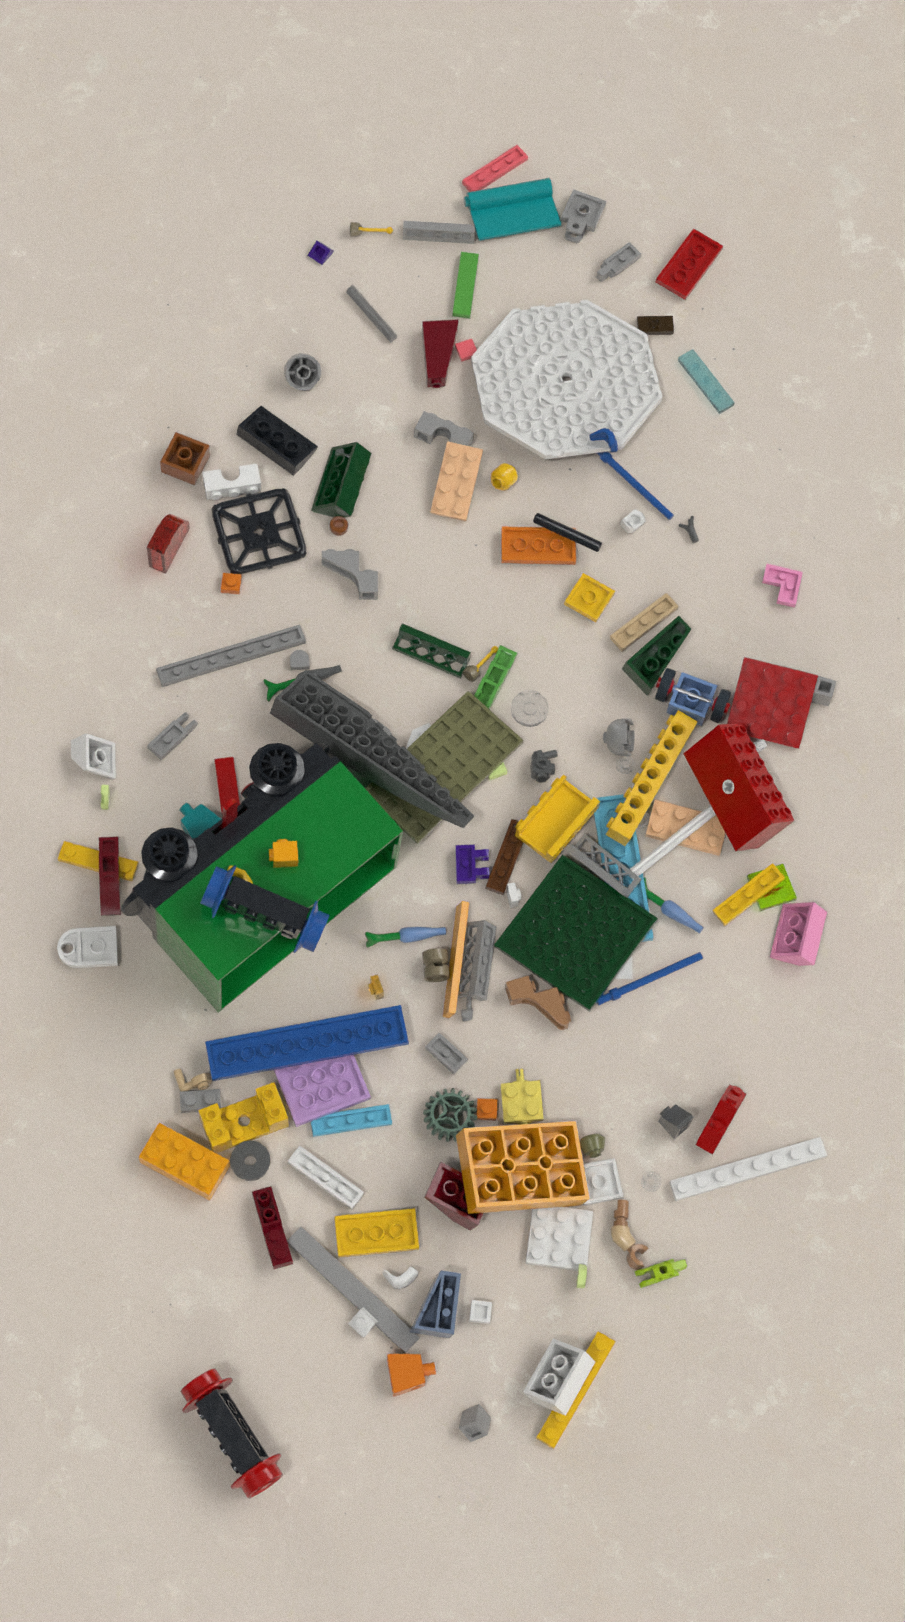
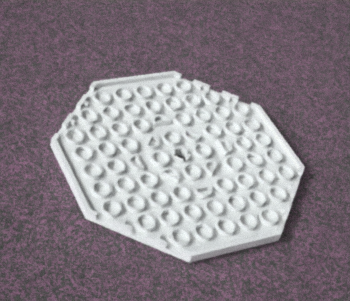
M582 300L580 303L570 304V302L558 303L551 307H545V305L534 306L527 310H520V308L512 309L471 356L484 423L543 459L610 451L605 440L591 441L589 438L591 433L602 428L610 429L614 433L618 450H621L662 401V393L659 388V381L654 368L647 334L588 300ZM566 376L571 378V380L564 382L562 377Z

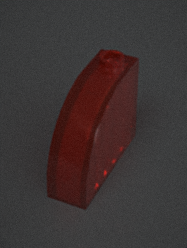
M168 514L162 519L147 545L150 568L165 574L167 573L190 529L189 521L173 514Z

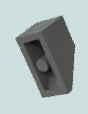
M675 1104L671 1108L667 1106L660 1113L661 1117L658 1122L673 1139H676L689 1128L694 1117Z

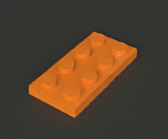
M502 526L501 563L575 565L576 542L544 527Z

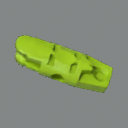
M670 1259L634 1272L636 1276L650 1273L651 1279L639 1283L640 1288H644L679 1276L678 1272L686 1269L687 1264L685 1259L676 1262Z

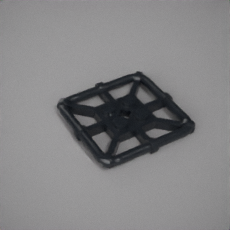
M273 489L252 495L249 493L244 497L213 505L211 510L218 534L217 541L221 545L230 573L244 574L264 568L272 569V566L297 561L306 556V545L300 528L301 522L297 518L287 489ZM278 496L269 511L256 514L253 502ZM284 500L290 520L276 524L274 514ZM248 503L251 515L239 518L223 509ZM220 516L237 524L240 533L229 536L225 535ZM293 528L298 548L283 541L280 538L279 531ZM256 529L263 530L262 535H258V533H254V531H256ZM242 540L244 550L236 563H234L228 543ZM279 546L293 554L270 559L267 549ZM262 550L265 561L242 566L249 553Z

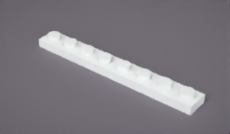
M821 1137L674 1179L669 1183L675 1201H679L826 1158L827 1153Z

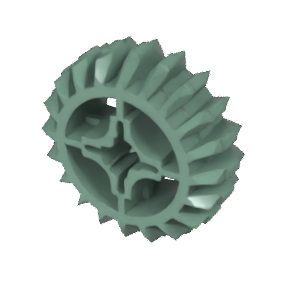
M454 1088L451 1089V1093H448L447 1089H443V1095L437 1091V1098L430 1096V1102L425 1104L427 1109L423 1111V1114L427 1116L424 1118V1122L429 1123L426 1126L427 1130L433 1129L431 1132L432 1136L439 1133V1140L446 1136V1142H449L450 1137H453L454 1142H456V1134L463 1128H474L475 1123L473 1121L477 1120V1116L474 1115L477 1112V1108L472 1107L474 1101L467 1102L469 1095L467 1094L462 1097L461 1090L458 1091V1094H454ZM448 1101L456 1102L460 1105L451 1106ZM438 1105H441L443 1113L435 1120L434 1111ZM465 1111L467 1119L460 1126L457 1117ZM447 1112L454 1113V1117H453V1118H450V1116H449V1118L446 1117V1116H447ZM449 1124L453 1129L444 1128L442 1125Z

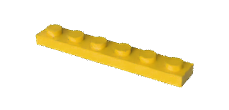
M599 1331L596 1333L586 1351L595 1363L566 1416L553 1410L551 1411L536 1437L537 1440L552 1449L555 1448L616 1341Z

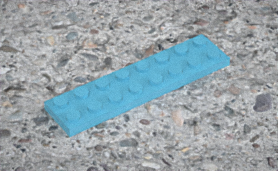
M624 794L597 798L600 801L599 808L594 813L598 844L630 869L641 860L636 830L626 846L605 835L609 829L606 827L611 817H616L615 809L620 802L624 803L626 798L623 797ZM621 819L624 823L628 824L625 819ZM600 853L601 863H604V854ZM617 864L609 865L611 875L619 874ZM642 873L638 876L641 878V881L628 898L649 912ZM623 876V884L628 888L633 879L629 876ZM652 929L642 942L653 941Z

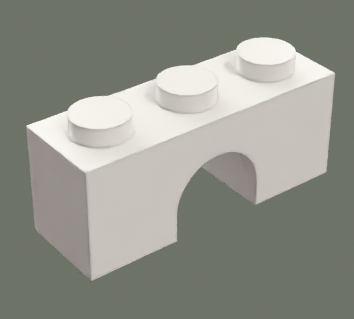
M257 464L239 466V477L233 481L224 479L221 469L202 472L207 500H219L223 497H237L242 494L251 493L252 495L261 492V480Z

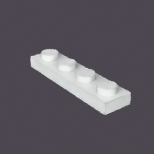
M301 1146L297 1148L288 1160L289 1165L351 1210L354 1209L364 1195L362 1190Z

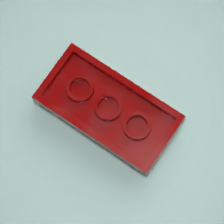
M693 228L658 275L655 283L686 300L723 250V245Z

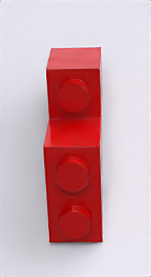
M729 1084L698 1138L696 1146L713 1155L746 1096V1093L741 1088Z

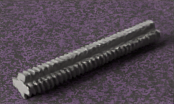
M351 285L346 293L380 332L383 333L387 340L392 343L397 338L395 331L386 324L387 322L379 316L380 314L376 313L377 311L357 291L358 289Z

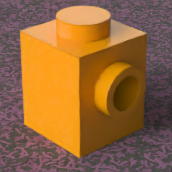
M279 839L273 842L272 849H269V861H273L274 868L298 866L297 841Z

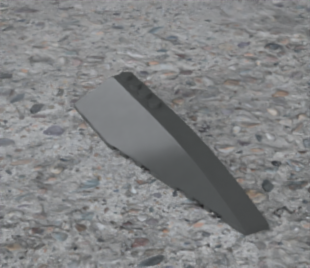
M308 670L300 674L275 698L270 711L271 715L314 744L316 742L318 745L326 743L329 746L330 755L336 756L342 763L363 777L410 804L461 828H465L474 818V815L458 799H453L450 796V791L446 787L442 788L436 782L437 779L424 770L425 767L404 746L400 747L397 744V739L393 735L389 736L383 730L384 726L380 722L376 723L372 719V715L366 709Z

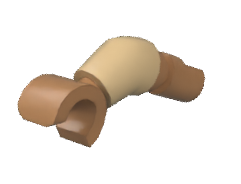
M618 1200L617 1210H614V1219L616 1221L613 1222L611 1227V1237L613 1242L624 1252L628 1251L626 1257L628 1265L632 1269L639 1270L644 1267L643 1261L635 1257V1253L644 1254L649 1248L642 1244L635 1245L636 1241L630 1233V1228L626 1221L628 1220L629 1201Z

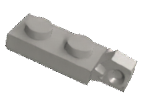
M630 242L603 261L601 269L597 271L596 278L602 282L608 276L612 278L641 258V253Z

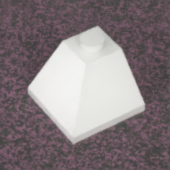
M84 734L71 740V758L84 771L110 779L116 778L114 742L89 734Z

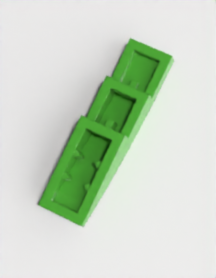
M501 645L474 695L489 710L518 654Z

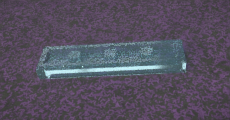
M694 349L678 357L679 363L719 414L734 406L735 402Z

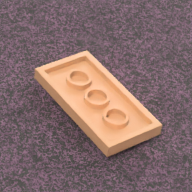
M447 441L430 511L431 514L467 521L483 449Z
M655 799L645 837L666 841L700 814L701 811ZM715 815L678 845L720 856L725 831Z

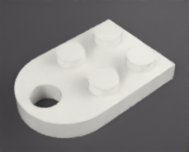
M116 926L76 928L65 932L60 937L57 945L61 961L72 968L118 966ZM65 945H71L73 950L70 953H64L62 948Z

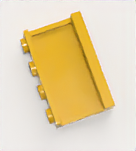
M564 774L560 779L557 777L552 782V788L549 792L545 791L539 798L540 802L537 806L533 805L527 812L528 816L525 820L521 819L515 826V836L551 864L597 811L600 804L597 798L593 797L591 800L566 781L567 776Z

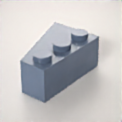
M441 1270L436 1275L410 1329V1333L450 1338L454 1335L461 1273Z

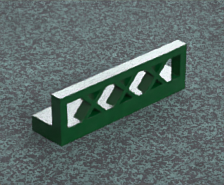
M403 623L399 628V635L392 647V650L460 679L463 675V670L470 661L471 655L469 651ZM401 639L409 641L411 647L404 649L398 645ZM423 647L427 650L428 654L418 655L416 649ZM442 655L445 661L437 663L434 661L433 656ZM458 662L463 665L458 672L453 670L450 664Z

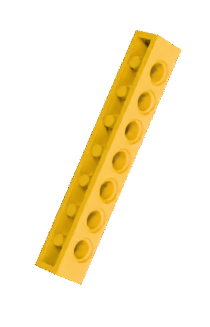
M679 710L675 715L671 714L665 723L668 725L667 729H662L657 739L660 741L658 744L654 743L648 752L651 754L650 758H645L640 768L643 769L641 774L637 772L633 778L632 783H634L632 789L628 787L623 796L626 800L624 803L620 802L614 811L617 815L615 818H610L606 825L609 829L605 835L623 846L627 845L698 721ZM647 774L651 775L653 779H650ZM638 789H642L645 794L641 793ZM630 804L635 805L637 809L632 808ZM621 819H625L628 824L624 823Z

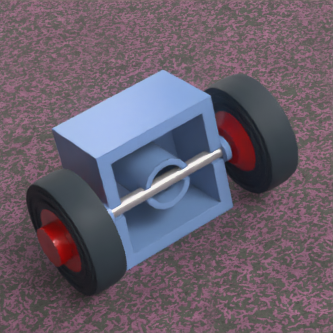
M666 668L663 677H659L656 688L658 690L655 699L664 702L671 691L673 692L667 709L668 714L675 715L679 710L698 721L697 725L702 726L708 709L711 706V721L719 723L723 713L727 714L730 703H728L731 695L730 691L722 689L719 696L714 700L713 697L717 685L683 672L677 685H674L676 671Z

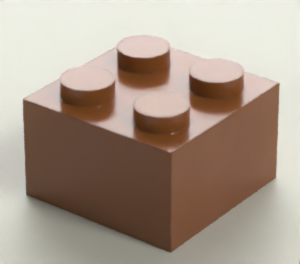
M175 432L160 461L161 472L195 486L210 457L209 445Z

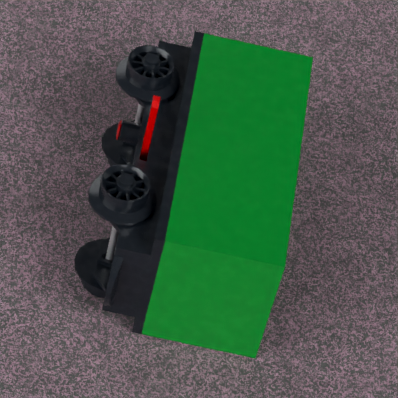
M316 742L303 754H299L291 746L282 743L267 744L259 748L252 756L249 765L250 778L253 782L245 786L241 791V795L245 799L240 805L237 806V801L234 798L228 800L223 805V818L196 838H192L183 830L170 827L161 828L151 833L144 841L141 855L146 871L143 880L132 888V893L124 901L121 911L126 916L138 915L152 931L153 939L218 1013L294 951L300 933L297 938L289 939L282 936L281 932L276 929L271 931L262 927V923L257 921L252 923L245 920L244 916L239 913L235 915L228 913L224 910L225 907H222L224 900L221 901L215 917L212 918L211 908L200 904L216 866L227 870L230 865H236L237 868L247 872L254 885L310 908L309 913L315 900H317L318 910L329 914L326 925L397 868L403 830L336 756L332 759L328 756L330 749L326 743L318 745ZM279 839L297 841L298 866L274 868L273 861H269V849H272L273 842ZM234 877L231 878L229 885H231Z

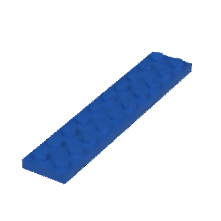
M401 1005L205 1041L212 1081H218L409 1045L402 1008Z

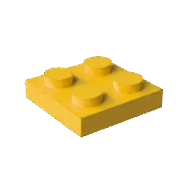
M583 573L564 601V605L597 622L614 596L615 590Z

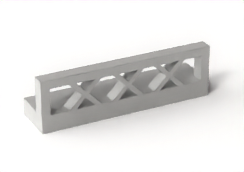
M404 221L403 240L474 244L475 225Z
M586 834L580 838L576 845L570 843L566 847L567 851L627 898L641 881L640 877ZM586 840L591 843L590 852L580 850ZM603 853L605 862L596 863L595 854ZM617 864L619 874L611 875L609 865ZM630 875L634 880L627 888L623 884V876Z
M485 920L467 922L458 998L473 997L479 1001L487 1000L496 926ZM477 927V933L472 937V928ZM474 945V952L469 955V949ZM472 964V970L467 974V967ZM469 982V991L464 992V986Z

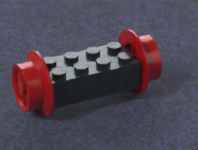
M216 1368L199 1375L182 1388L180 1392L187 1402L182 1411L183 1413H188L197 1409L200 1418L207 1421L210 1434L214 1438H218L221 1443L219 1445L221 1451L225 1456L228 1455L232 1461L230 1463L231 1467L237 1474L240 1473L242 1475L230 1486L231 1489L241 1488L247 1498L250 1499L272 1486L283 1476L277 1465L281 1454L268 1456L231 1396L225 1390L232 1383L233 1379H222Z

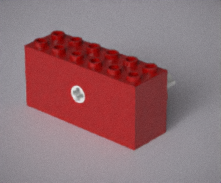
M742 723L717 725L683 753L735 851L758 849L795 821L791 815V810L785 804L781 792L778 791L773 777L767 771L764 761L760 758L755 744L749 738L747 730Z

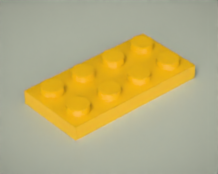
M415 1208L334 1216L338 1258L419 1250Z

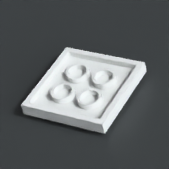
M567 1207L532 1209L526 1264L578 1271L579 1264L587 1266L593 1211Z

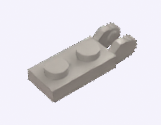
M183 713L153 739L147 747L162 760L196 728L198 723L193 720L183 728L181 725L189 718L187 713Z

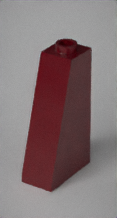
M458 319L422 321L427 387L440 388L446 384L458 333Z

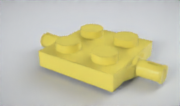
M516 1069V1081L501 1084L504 1124L515 1123L522 1125L535 1121H544L540 1080H524V1069H520V1076L519 1069Z

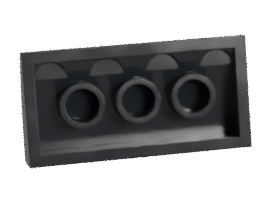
M263 406L258 407L238 425L237 436L293 476L305 465L318 448L316 444Z

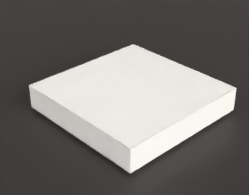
M615 1158L584 1164L590 1198L583 1204L584 1206L623 1199L624 1196Z

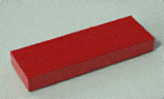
M234 757L214 759L221 814H223V805L232 798L237 801V806L240 805Z

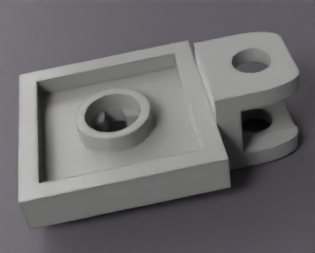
M573 189L561 216V221L567 222L565 239L579 243L585 234V230L594 232L606 206V201ZM586 209L587 213H582L579 210ZM571 234H577V237H572Z

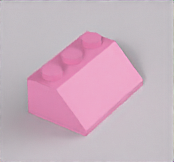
M814 902L783 904L770 957L798 966L814 965L827 911Z

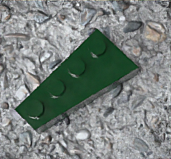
M680 616L676 617L627 660L622 667V670L646 696H648L691 631V628Z

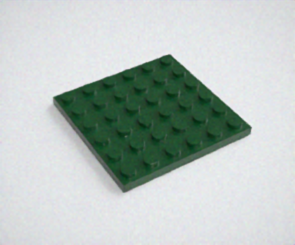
M562 854L496 941L494 947L553 988L557 987L559 992H562V994L590 1012L656 924L658 918Z

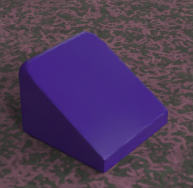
M316 240L307 256L323 265L333 254L334 250Z

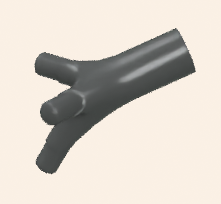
M691 516L688 519V525L680 523L679 527L684 528L688 532L692 543H696L699 539L694 528V516Z

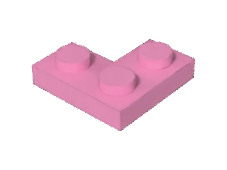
M766 564L762 583L780 587L777 604L795 608L803 572Z

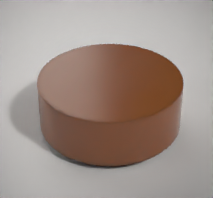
M341 516L332 518L330 521V531L337 536L344 535L348 530V521Z

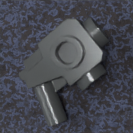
M538 750L533 752L530 765L532 779L543 783L551 775H554L555 764L551 763V760L548 759L558 756L556 750L547 752Z

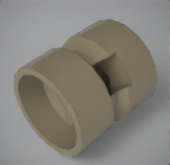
M435 948L422 952L423 965L426 966L424 968L425 981L442 982L448 980L450 975L449 966L446 965L448 963L447 950Z

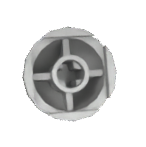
M299 353L287 360L284 367V375L290 386L297 390L306 391L312 389L317 381L320 380L321 367L314 357Z
M616 719L608 726L607 732L603 733V741L607 743L608 749L613 754L619 756L632 755L629 752L634 750L635 742L634 730H630V725H633L632 719Z

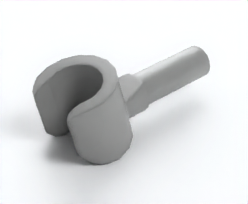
M467 997V1009L461 1010L462 1021H469L473 1018L472 997Z

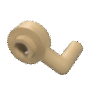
M181 1069L173 1071L181 1092L197 1088L198 1090H205L212 1082L210 1074L203 1073L193 1077L190 1082L186 1083Z

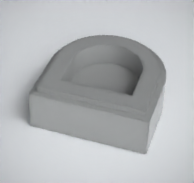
M296 650L291 654V670L309 669V656L305 651Z

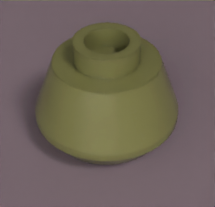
M591 1134L581 1138V1150L590 1158L601 1156V1152L604 1151L605 1137L601 1134Z

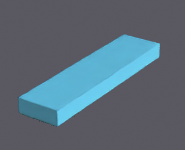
M389 1104L335 1112L311 1121L313 1137L392 1125Z

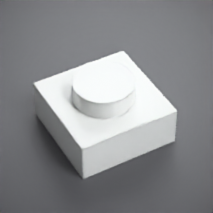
M515 883L507 884L506 892L510 908L518 907V902L521 900L520 889H516Z
M472 1300L469 1322L490 1324L492 1302Z
M363 1307L349 1322V1325L364 1338L378 1320Z

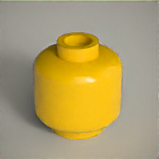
M507 463L500 464L491 473V483L498 490H508L518 480L516 469Z

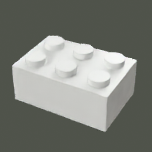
M552 1339L523 1392L534 1403L566 1416L595 1361L586 1351Z

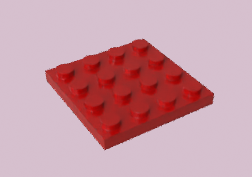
M744 657L727 724L742 723L750 737L799 749L818 675Z

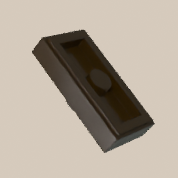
M637 316V329L647 335H673V316Z

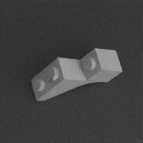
M328 549L322 551V565L352 580L357 586L359 600H378V571H359V551L352 549L345 551Z

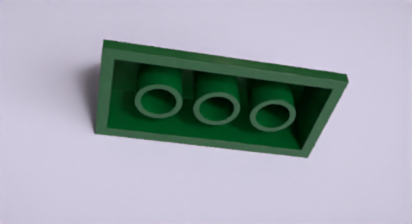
M358 442L332 447L311 511L330 517H350L354 511L372 453Z

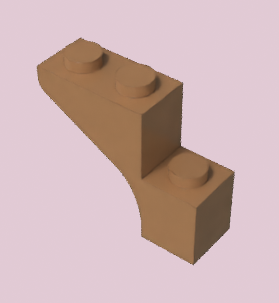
M529 976L506 982L505 990L511 1006L529 1004L541 1012L559 1030L568 1029L569 1022H571L570 1014L563 1007L565 1000L562 992H558L557 987L535 993V984L533 981H530Z

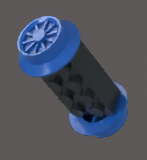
M236 865L228 871L216 866L200 904L211 908L212 918L215 917L221 901L224 900L222 907H225L224 910L234 915L239 913L244 916L245 920L252 923L255 921L262 923V927L271 931L276 929L281 932L282 936L289 939L297 938L300 933L293 953H296L301 948L314 952L329 918V914L318 910L317 900H315L309 913L310 908L234 876L231 885H229Z

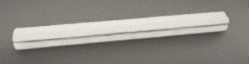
M711 805L630 868V870L637 876L641 875L714 817L716 814Z

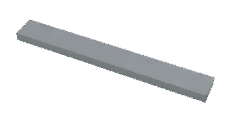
M296 625L158 667L156 671L162 687L306 644V640L301 626Z
M302 1227L287 1240V1243L358 1310L364 1307L378 1320L375 1326L405 1354L419 1340V1336L415 1333H410V1328Z

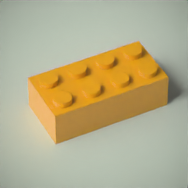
M158 1123L139 1155L141 1164L209 1201L230 1167L228 1159L161 1123Z

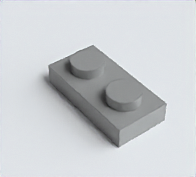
M440 1033L425 1046V1049L452 1074H455L468 1061Z
M220 1089L180 1092L181 1113L199 1112L198 1110L218 1103L219 1109L221 1108Z

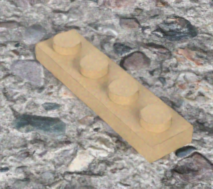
M666 593L610 635V639L623 652L675 612L679 606Z

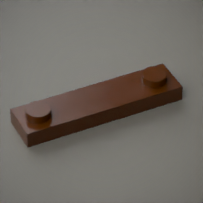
M514 819L510 821L485 887L486 890L500 895L505 893L524 843L515 836V826L519 821Z

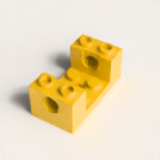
M274 1082L256 1088L255 1096L220 1109L218 1103L198 1110L201 1124L213 1152L220 1153L236 1147L244 1141L254 1140L289 1127L288 1116ZM241 1117H247L250 1123L247 1126H241L238 1121Z

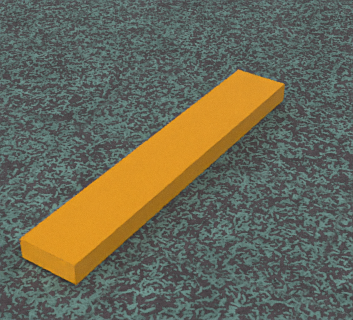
M461 901L456 906L449 961L450 978L447 980L443 1017L445 1018L453 1016L457 1008L469 902Z

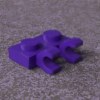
M475 844L455 845L457 884L476 883V878L489 879V867L476 868L475 860L489 861V849L475 850Z

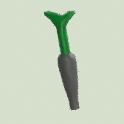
M340 665L308 670L321 680L342 672ZM296 678L278 684L264 679V684L268 688L267 701L269 702L278 691L288 687Z

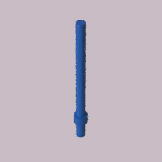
M608 451L597 453L605 464L608 463L668 520L674 517L673 513L612 458L613 455Z
M700 952L618 989L615 987L609 990V993L602 995L597 1004L599 1006L610 1000L615 1001L621 998V995L702 960L703 956Z

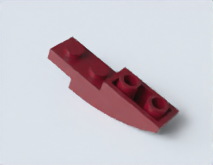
M118 836L99 837L101 916L121 915Z
M272 1187L252 1191L273 1270L292 1265V1256Z

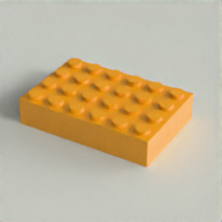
M576 1121L463 1128L456 1134L468 1214L581 1206L590 1199Z

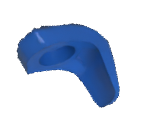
M602 428L589 435L591 441L605 440L610 448V453L618 451L617 440L610 429Z

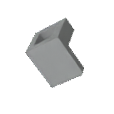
M478 1404L462 1412L459 1429L470 1442L488 1435L491 1418L482 1406Z

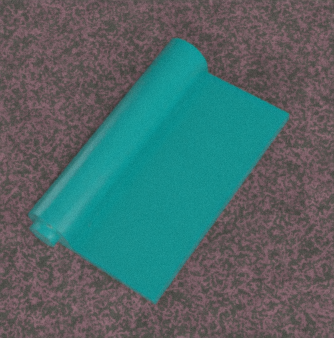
M550 178L467 192L464 197L465 207L469 208L479 241L561 226L552 197L553 189Z

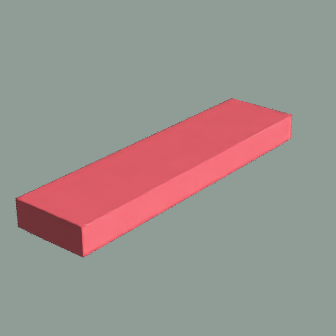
M516 145L463 179L462 184L469 192L482 190L527 161L528 156Z

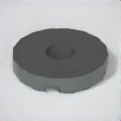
M252 1140L244 1141L232 1151L230 1158L231 1169L241 1179L246 1181L258 1180L269 1169V1152L259 1142ZM253 1156L256 1159V1163L252 1166L246 1165L244 1162L246 1157Z

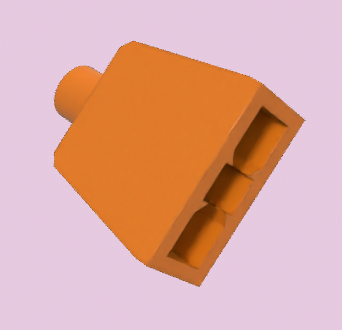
M387 1354L393 1397L424 1387V1376L436 1375L434 1362L422 1364L421 1354Z

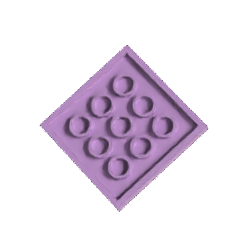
M354 1055L274 1070L296 1127L371 1099Z

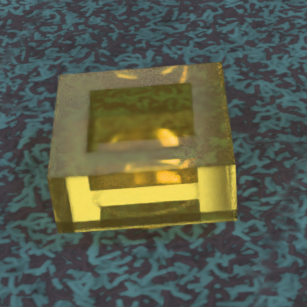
M378 974L370 976V983L368 984L370 994L374 995L376 1000L384 998V990Z

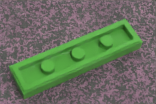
M461 252L453 317L470 319L479 254Z

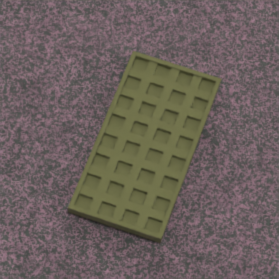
M467 691L407 750L425 767L424 770L429 775L432 774L437 779L436 782L442 788L446 787L450 791V796L453 799H458L462 802L521 746L524 740L472 693ZM373 782L365 788L398 826L417 844L443 821V819L410 804Z

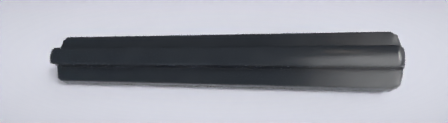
M536 513L533 522L591 550L598 552L602 546L601 541L540 513Z

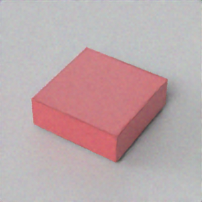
M472 339L455 344L461 362L471 359V356L477 351Z

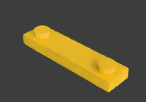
M66 841L63 842L58 861L99 872L98 850ZM119 856L120 878L133 882L138 861Z
M773 863L713 909V913L724 926L728 925L785 880L784 875Z

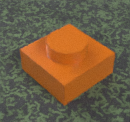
M223 573L221 593L240 594L242 575Z
M477 1098V1120L496 1121L497 1099Z

